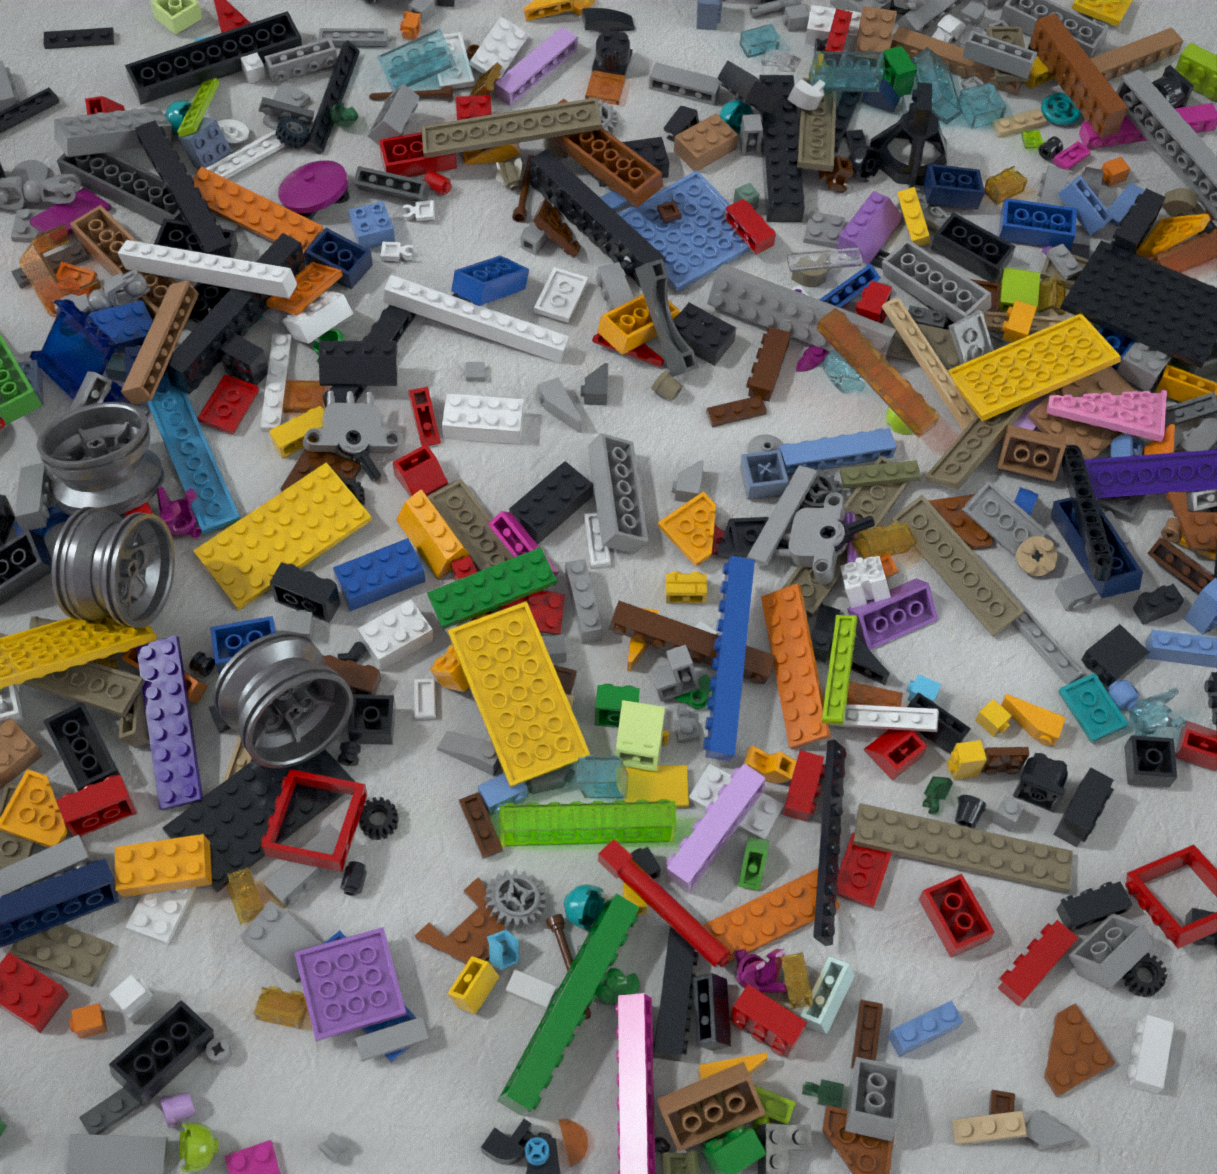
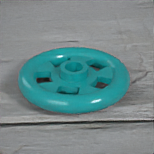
M1065 93L1048 95L1041 103V111L1044 117L1057 125L1073 124L1082 115L1070 97ZM1048 105L1053 106V110L1048 109ZM1069 113L1073 115V116L1070 117V118L1067 117V115H1068Z

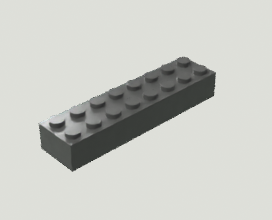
M110 152L67 157L63 153L57 160L61 174H76L81 179L82 186L162 225L164 218L185 222L160 177Z

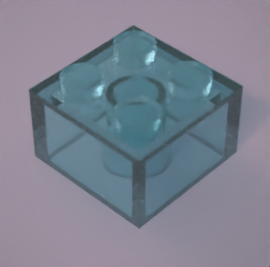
M993 82L961 90L957 103L971 130L990 125L993 120L1004 118L1007 108Z
M593 755L578 757L576 782L584 798H627L629 774L621 757L615 755H608L606 757H596Z

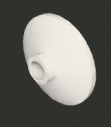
M224 119L217 122L228 143L243 142L249 136L248 127L240 121Z

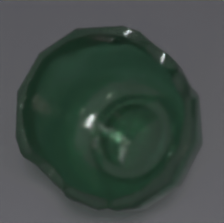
M344 103L334 104L330 109L332 121L341 128L351 127L359 118L356 110L353 107L345 108Z

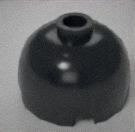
M862 145L854 149L848 157L854 172L852 176L862 182L870 181L867 178L871 175L875 177L881 165V159L879 158L881 151L869 145Z

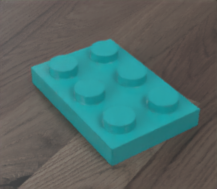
M1095 673L1059 689V695L1091 743L1128 726V722Z

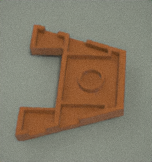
M1168 492L1165 494L1167 501H1170L1173 507L1174 517L1178 518L1181 525L1180 530L1189 550L1216 552L1217 513L1188 512L1186 492Z
M478 877L464 890V894L478 908L447 937H444L429 922L415 935L417 941L432 946L433 949L442 951L464 964H467L471 956L484 961L490 958L487 937L506 929L502 921L497 923L498 916L490 917L493 909H486L488 902L484 901L487 893L481 879Z

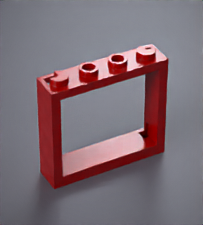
M290 769L288 776H285L282 781L283 790L281 795H278L276 798L274 815L269 817L267 834H264L261 840V847L265 856L342 872L368 795L366 785ZM296 784L353 795L333 855L275 843Z
M1194 844L1127 872L1125 887L1128 890V894L1133 895L1138 901L1140 908L1150 915L1153 923L1161 928L1167 940L1170 939L1177 949L1216 933L1217 912L1181 927L1144 883L1188 865L1217 897V869Z

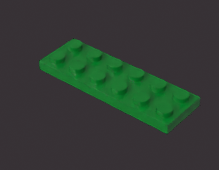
M540 547L429 591L427 596L441 628L444 630L556 585L557 579Z

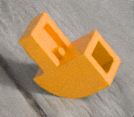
M753 745L748 747L744 763L766 778L765 782L783 783L792 780L796 760L781 751L769 755Z

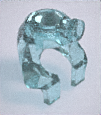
M842 347L834 349L824 358V372L831 383L842 393L846 394L853 389L863 391L866 383L861 381V375L848 364L849 361L856 360L860 367L868 371L872 370L874 362L866 356L863 348Z
M1177 688L1169 689L1135 703L1129 713V720L1135 730V736L1151 735L1158 728L1173 727L1179 730L1187 724L1186 720L1182 717L1173 720L1169 716L1172 710L1165 705L1175 695H1178L1179 691Z

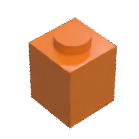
M1122 157L1105 162L1101 168L1103 170L1102 181L1108 187L1126 181L1131 168Z
M100 1003L71 1010L72 1018L69 1019L70 1030L75 1032L79 1039L107 1032L105 1012Z

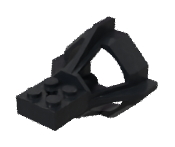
M918 82L916 90L912 92L913 103H910L909 111L903 114L897 123L871 138L869 145L881 151L879 153V158L881 159L879 169L895 183L908 184V189L914 187V185L923 186L922 180L928 166H921L925 141L931 142L941 154L931 164L947 165V140L943 136L939 119L931 113V83ZM894 138L907 139L912 145L908 165L895 159L889 152L887 146Z

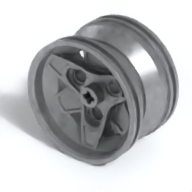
M102 402L74 409L52 421L38 437L37 449L41 460L48 471L57 477L53 485V492L58 506L70 516L83 507L104 508L118 515L126 513L151 499L157 493L156 488L161 487L164 482L165 475L161 461L153 451L148 449L150 444V427L146 415L140 408L132 404Z
M83 507L75 511L65 522L59 533L52 559V586L60 609L68 617L77 620H101L111 615L118 624L123 626L141 628L151 624L163 610L173 582L175 554L170 530L166 523L155 514L137 512L122 519L118 514L104 508Z
M291 631L276 632L263 636L242 648L221 671L213 694L217 712L228 726L239 731L242 744L252 759L261 766L276 769L303 763L328 747L345 727L353 707V695L349 685L336 671L324 664L322 653L307 636Z

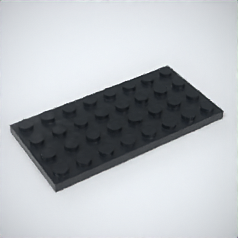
M326 749L303 763L286 768H267L252 760L205 795L202 800L197 801L162 828L164 833L170 839L201 834L206 836L210 841L212 885L210 886L216 893L265 856L261 847V840L263 835L267 834L269 817L274 815L276 798L278 795H281L283 790L282 781L285 776H288L290 769L355 782ZM296 784L275 843L281 844L343 796L344 793Z

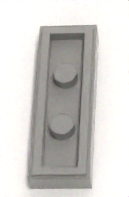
M423 1017L355 1038L362 1062L429 1041Z

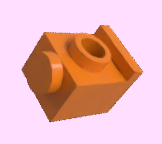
M404 11V21L402 20L400 24L401 35L403 39L416 41L422 27L421 14Z

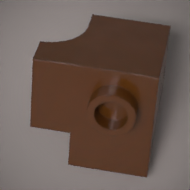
M840 156L834 158L833 172L818 170L820 180L827 182L828 189L839 193L847 190V182L854 174L850 159Z

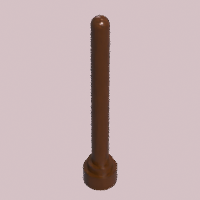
M452 85L445 86L441 90L414 91L420 96L419 98L442 97L446 100H453ZM393 92L371 93L369 98L371 100H385Z
M532 154L527 158L518 207L513 210L512 219L518 223L525 222L527 218L525 205L531 180L530 159L534 157Z
M556 914L548 917L546 923L548 929L555 933L568 971L573 958L563 932L565 924L563 915ZM587 1006L583 1012L584 1014H586L585 1019H589L591 1017V1011L589 1006Z

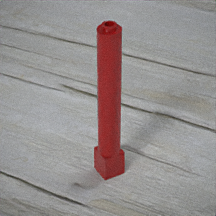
M615 839L598 853V862L616 879L619 877L712 966L723 968L729 962L731 951L635 863L633 856Z

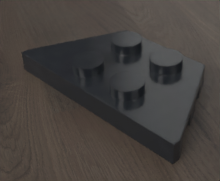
M729 518L716 557L748 556L769 518ZM781 540L776 550L789 549V545L784 540Z

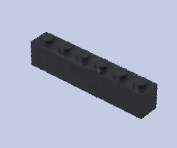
M671 926L669 928L653 1058L681 1062L682 1054L686 1055L688 1041L684 1040L685 1032L690 1030L691 1018H687V1009L692 1010L693 996H689L690 987L694 988L693 977H696V974H692V967L697 966L698 952H694L695 949Z

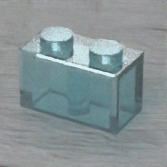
M768 24L741 32L739 45L747 58L778 50L780 36L774 26Z

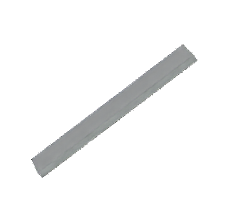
M977 555L1024 608L1025 613L1012 623L1066 685L1083 677L1085 674L1083 670L982 557Z

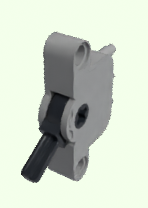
M328 391L327 407L321 420L322 428H312L305 433L303 439L304 448L311 452H338L344 458L352 459L354 463L359 461L372 482L378 480L381 474L369 457V454L392 453L396 451L401 442V435L396 430L381 429L380 410L374 405L372 392L366 393V403H354L352 391L347 392V403H335L334 392ZM314 437L317 440V442L312 443L308 440V438ZM387 439H393L395 444L388 443Z
M836 492L830 493L825 498L824 508H803L795 514L790 523L793 524L791 533H785L781 539L789 541V549L775 550L773 554L779 557H791L793 563L800 567H813L816 581L819 584H828L834 578L838 555L846 549L847 542L852 541L851 535L875 526L874 518L867 516L846 525L844 522L846 510L843 497Z

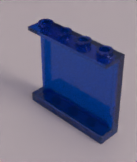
M69 299L54 300V303L60 310L42 350L32 351L29 357L32 360H37L39 367L74 400L87 372H96L103 376L117 345L111 340L109 335L105 334L96 323L87 317L86 313L80 311L73 301Z

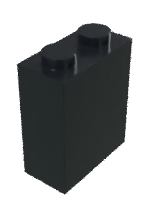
M1119 624L1086 650L1081 661L1087 669L1092 670L1103 684L1110 687L1115 681L1122 680L1142 664L1150 652Z

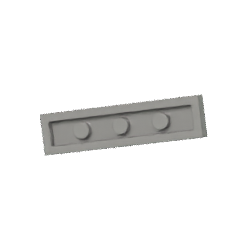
M320 28L319 41L331 38L334 46H342L347 40L354 46H388V28Z

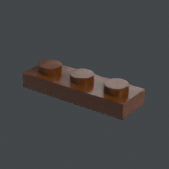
M761 395L708 407L706 413L711 426L716 427L766 415L767 409Z
M477 792L459 799V804L482 859L503 852V847L480 793Z
M862 999L859 1001L851 1069H853L856 1057L876 1061L883 1004Z

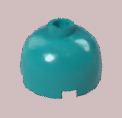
M189 100L173 102L168 106L164 114L172 125V133L178 136L177 131L191 103H188Z
M733 100L723 106L719 116L739 135L742 116L753 114L751 106L743 101Z
M584 884L576 886L566 895L564 899L565 913L571 924L586 931L591 929V925L605 904V898L601 897V892L604 893L602 888Z

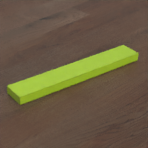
M217 78L201 83L177 131L180 137L197 131L220 84Z
M836 615L822 714L823 724L844 725L858 620L857 615Z

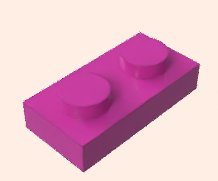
M1077 141L1055 156L1053 163L1061 169L1069 170L1087 158L1091 151Z

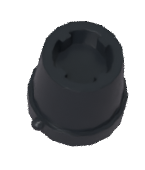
M960 795L957 797L958 807L955 822L960 826L975 829L982 813L987 810L986 803L971 795Z

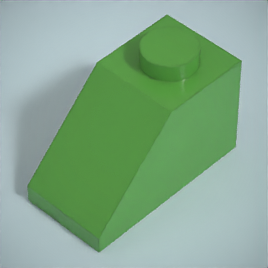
M748 836L738 883L739 887L760 891L769 848L768 840Z

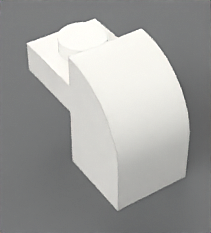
M948 14L937 24L938 29L932 37L950 43L952 39L957 41L966 25L951 14Z
M801 79L793 87L787 100L802 109L814 110L819 106L825 91L823 88L826 83L819 80L814 86H811Z

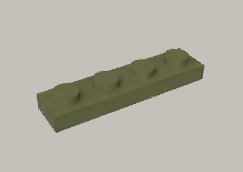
M917 460L840 468L843 489L920 481L921 478Z

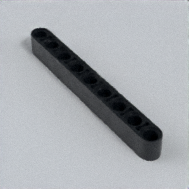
M1067 445L1062 457L1061 466L1091 574L1095 580L1107 581L1111 577L1113 558L1080 447Z

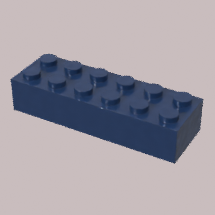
M1071 498L1053 501L1051 519L1100 597L1106 598L1139 590L1143 571L1098 503V510L1113 558L1111 577L1107 581L1095 580L1091 574Z
M106 859L92 861L86 866L71 869L60 876L50 877L44 882L33 886H26L15 893L2 895L0 897V948L118 903L119 899L115 890V881Z

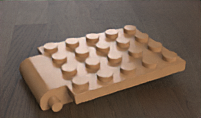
M1110 366L1054 390L1026 416L1042 433L1065 438L1066 446L1076 445L1080 447L1084 459H1092L1122 432L1048 414L1046 411L1049 397L1052 395L1083 397V394L1092 393L1122 395V392L1136 390Z

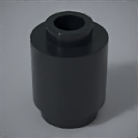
M350 861L348 866L345 867L340 886L344 894L356 896L362 893L367 874L365 864Z

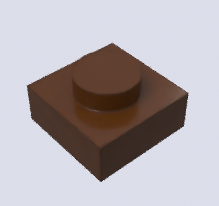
M675 201L657 205V211L663 223L681 218V213Z
M993 1089L990 1091L989 1115L1014 1112L1015 1093Z

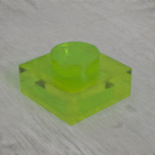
M1040 130L1022 131L1021 137L1025 149L1039 148L1043 144Z

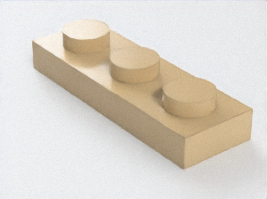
M1035 109L993 120L991 126L998 137H1003L1045 126L1047 120L1040 109Z
M1023 1111L952 1120L956 1145L1027 1137Z

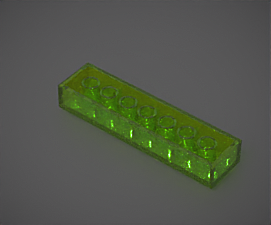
M643 799L636 802L617 800L613 803H605L603 801H594L592 803L574 801L570 804L550 802L544 805L534 802L527 803L526 805L507 803L504 806H499L500 843L502 847L609 844L613 839L618 843L674 842L677 828L676 803L668 799H660L656 802H648Z

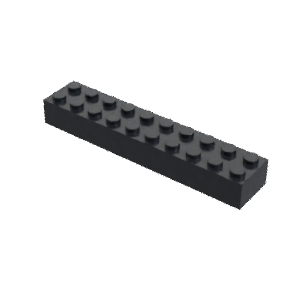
M286 11L126 64L125 69L127 78L140 105L201 85L204 81L213 78L219 79L242 71V57L258 53L262 63H265L264 56L302 46V37L289 12Z
M759 75V79L782 95L772 114L766 111L763 114L759 111L763 128L761 149L766 222H802L805 206L802 169L797 168L799 143L797 108L795 104L787 100L795 86L794 75Z
M548 149L530 159L531 186L537 189L546 200H549L558 211L562 212L568 221L576 225L577 229L583 232L592 243H595L602 253L607 254L613 263L619 262L625 274L636 281L640 288L641 286L635 271L636 268L663 259L665 265L666 258Z
M282 233L256 261L257 263L291 268L294 277L306 266L301 242L285 233ZM232 288L172 353L166 367L171 385L189 395L193 390H196L202 380L211 374L212 369L222 362L219 351L221 345L232 333L244 337L248 329L257 323L259 317L270 308L267 307L266 301L272 295Z

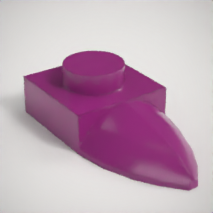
M815 345L810 346L799 359L796 371L805 372L814 369L829 358L830 352Z

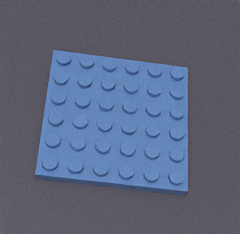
M697 170L653 194L638 208L633 205L619 213L630 226L666 258L665 268L668 274V283L676 292L751 250L725 220L726 207L731 204ZM675 201L681 213V218L663 223L657 211V205Z

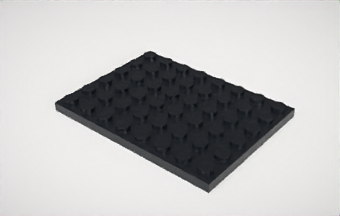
M1100 241L1060 307L1061 310L1073 315L1082 314L1088 321L1201 369L1217 340L1216 287L1104 241Z

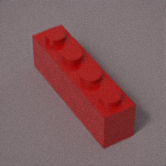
M1058 920L1053 925L1048 923L1040 932L1043 936L1039 940L1034 938L1027 946L1029 952L1025 956L1021 953L1013 962L1016 967L1012 971L1007 969L999 978L1002 983L998 989L1018 1007L1079 938Z

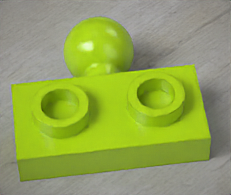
M754 1085L766 1115L754 1120L752 1128L757 1135V1125L771 1124L770 1118L788 1125L796 1101Z

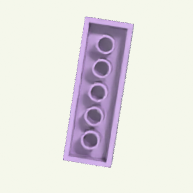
M745 763L741 768L737 767L730 776L732 779L728 785L724 784L717 794L719 798L715 803L713 801L710 802L705 810L707 814L702 820L698 819L692 827L693 833L690 837H684L679 845L681 848L676 855L672 854L666 862L667 878L687 893H690L765 791L766 778Z

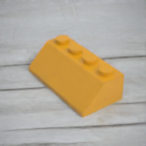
M422 489L405 501L396 521L439 580L452 570V561L471 555Z

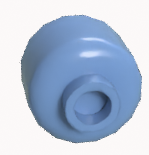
M1119 679L1108 688V694L1119 710L1127 708L1129 711L1138 704L1136 700L1139 698L1140 693L1130 681Z

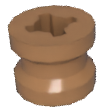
M1169 518L1166 526L1161 531L1162 537L1172 543L1178 542L1181 538V525L1178 519Z

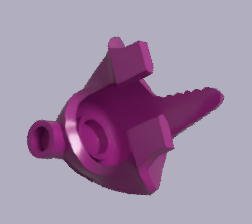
M157 487L160 518L168 526L171 535H190L192 538H199L201 528L195 526L196 518L191 512L192 502L198 497L194 489L190 488L185 492L186 497L171 501L164 488Z
M745 948L733 953L737 960L736 981L741 987L745 989L747 984H749L761 993L786 992V985L778 981L776 982L785 958L783 949L777 948L768 953L766 956L769 959L768 962L756 954H747Z

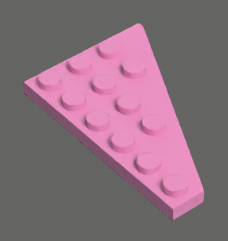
M1161 390V393L1132 391L1122 392V395L1092 393L1083 394V397L1052 395L1049 397L1046 413L1162 442L1165 431L1167 391Z

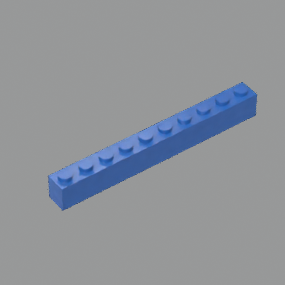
M730 556L729 560L724 562L722 568L725 580L721 583L720 593H723V598L719 601L718 612H721V617L717 620L716 631L719 632V635L714 642V650L717 653L716 658H713L712 670H715L709 686V689L712 690V697H709L707 709L710 710V717H707L705 723L708 736L704 738L703 742L706 758L731 761L735 756L755 564L753 559Z

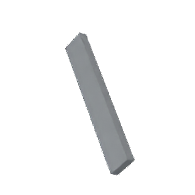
M798 466L748 554V559H753L755 563L767 566L817 477V470Z

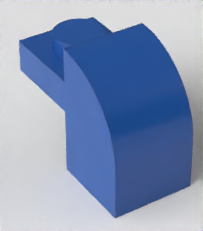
M1020 487L1014 502L1030 516L1039 494Z

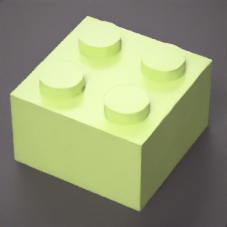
M196 0L151 1L154 18L175 35L202 19L200 5Z

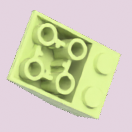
M622 700L615 765L657 772L661 756L665 707Z

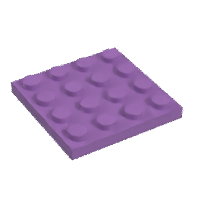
M384 927L294 952L316 1042L407 1015Z

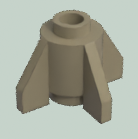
M519 157L514 162H507L505 164L497 162L498 171L494 172L496 180L510 190L520 188V185L523 183V158Z

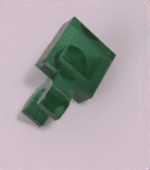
M936 776L931 778L924 792L927 798L922 804L923 807L930 808L929 814L938 813L940 807L939 800L946 799L953 785V781L950 778Z
M821 1079L820 1085L806 1081L805 1085L803 1084L802 1094L818 1097V1105L841 1108L844 1084Z

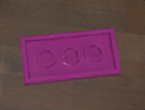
M84 187L76 192V197L72 202L55 204L29 219L31 226L57 242L72 233L71 222L99 205L106 211L111 210L109 203Z

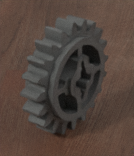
M818 469V475L798 511L803 508H824L825 498L828 494L842 493V488L839 487L840 482H833L834 475L827 477L828 471L821 474V470Z

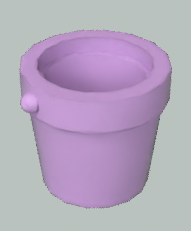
M189 1092L159 1098L168 1128H174L175 1124L195 1115Z

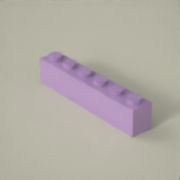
M561 27L494 83L495 96L511 106L577 50L578 37Z

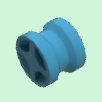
M532 1138L526 1144L525 1156L531 1165L540 1166L549 1157V1146L542 1138Z

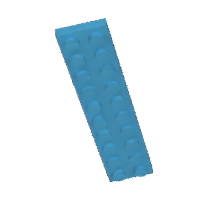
M167 373L166 392H155L152 401H148L147 404L184 491L187 492L190 488L194 489L198 496L192 502V510L204 535L236 523L240 520V516L187 394L171 385Z

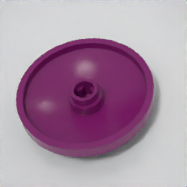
M320 160L307 163L293 170L283 179L278 189L279 200L283 207L295 213H311L324 209L336 202L344 194L349 183L348 175L344 167L334 161Z

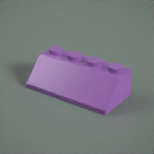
M873 191L839 235L837 251L870 264L903 220V216L891 199Z
M916 578L890 589L891 598L877 602L872 599L866 601L867 604L847 608L849 615H857L856 634L869 650L938 620L929 583Z

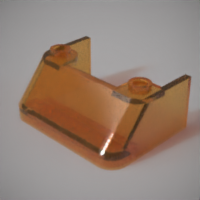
M65 224L37 235L19 259L24 275L45 310L52 317H60L55 310V303L59 299L69 294L81 296L86 293L89 296L94 290L101 289L98 279L81 287L72 278L59 281L44 257V253L70 242Z

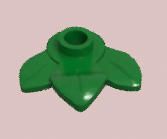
M705 674L698 679L700 689L674 698L680 703L689 704L693 709H703L708 704V694L711 692L709 689V676ZM699 698L701 702H696L694 699Z
M610 968L606 978L607 984L598 986L595 990L601 1002L616 1007L618 996L636 994L639 990L640 982L635 973L625 977L624 973L620 970Z

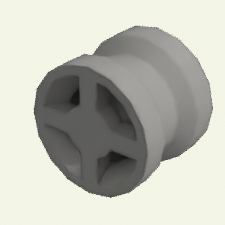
M214 1038L206 1046L207 1056L215 1065H224L232 1057L231 1047L223 1038Z
M333 1132L328 1135L326 1142H321L318 1145L319 1149L333 1163L338 1160V1156L341 1153H345L348 1150L347 1146Z

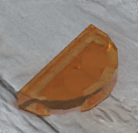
M558 1119L571 1168L579 1164L585 1157L588 1148L587 1135L584 1128L570 1119Z

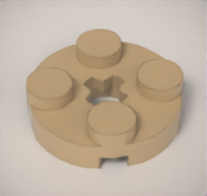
M1028 537L1016 551L1018 566L1029 575L1043 576L1052 571L1056 566L1058 557L1056 547L1051 540L1044 537ZM1036 550L1041 554L1038 562H1036V559H1032V555L1035 554Z

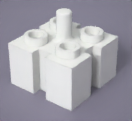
M879 555L868 557L864 560L859 557L855 562H849L840 566L851 608L865 605L868 600L874 599L877 602L891 598Z

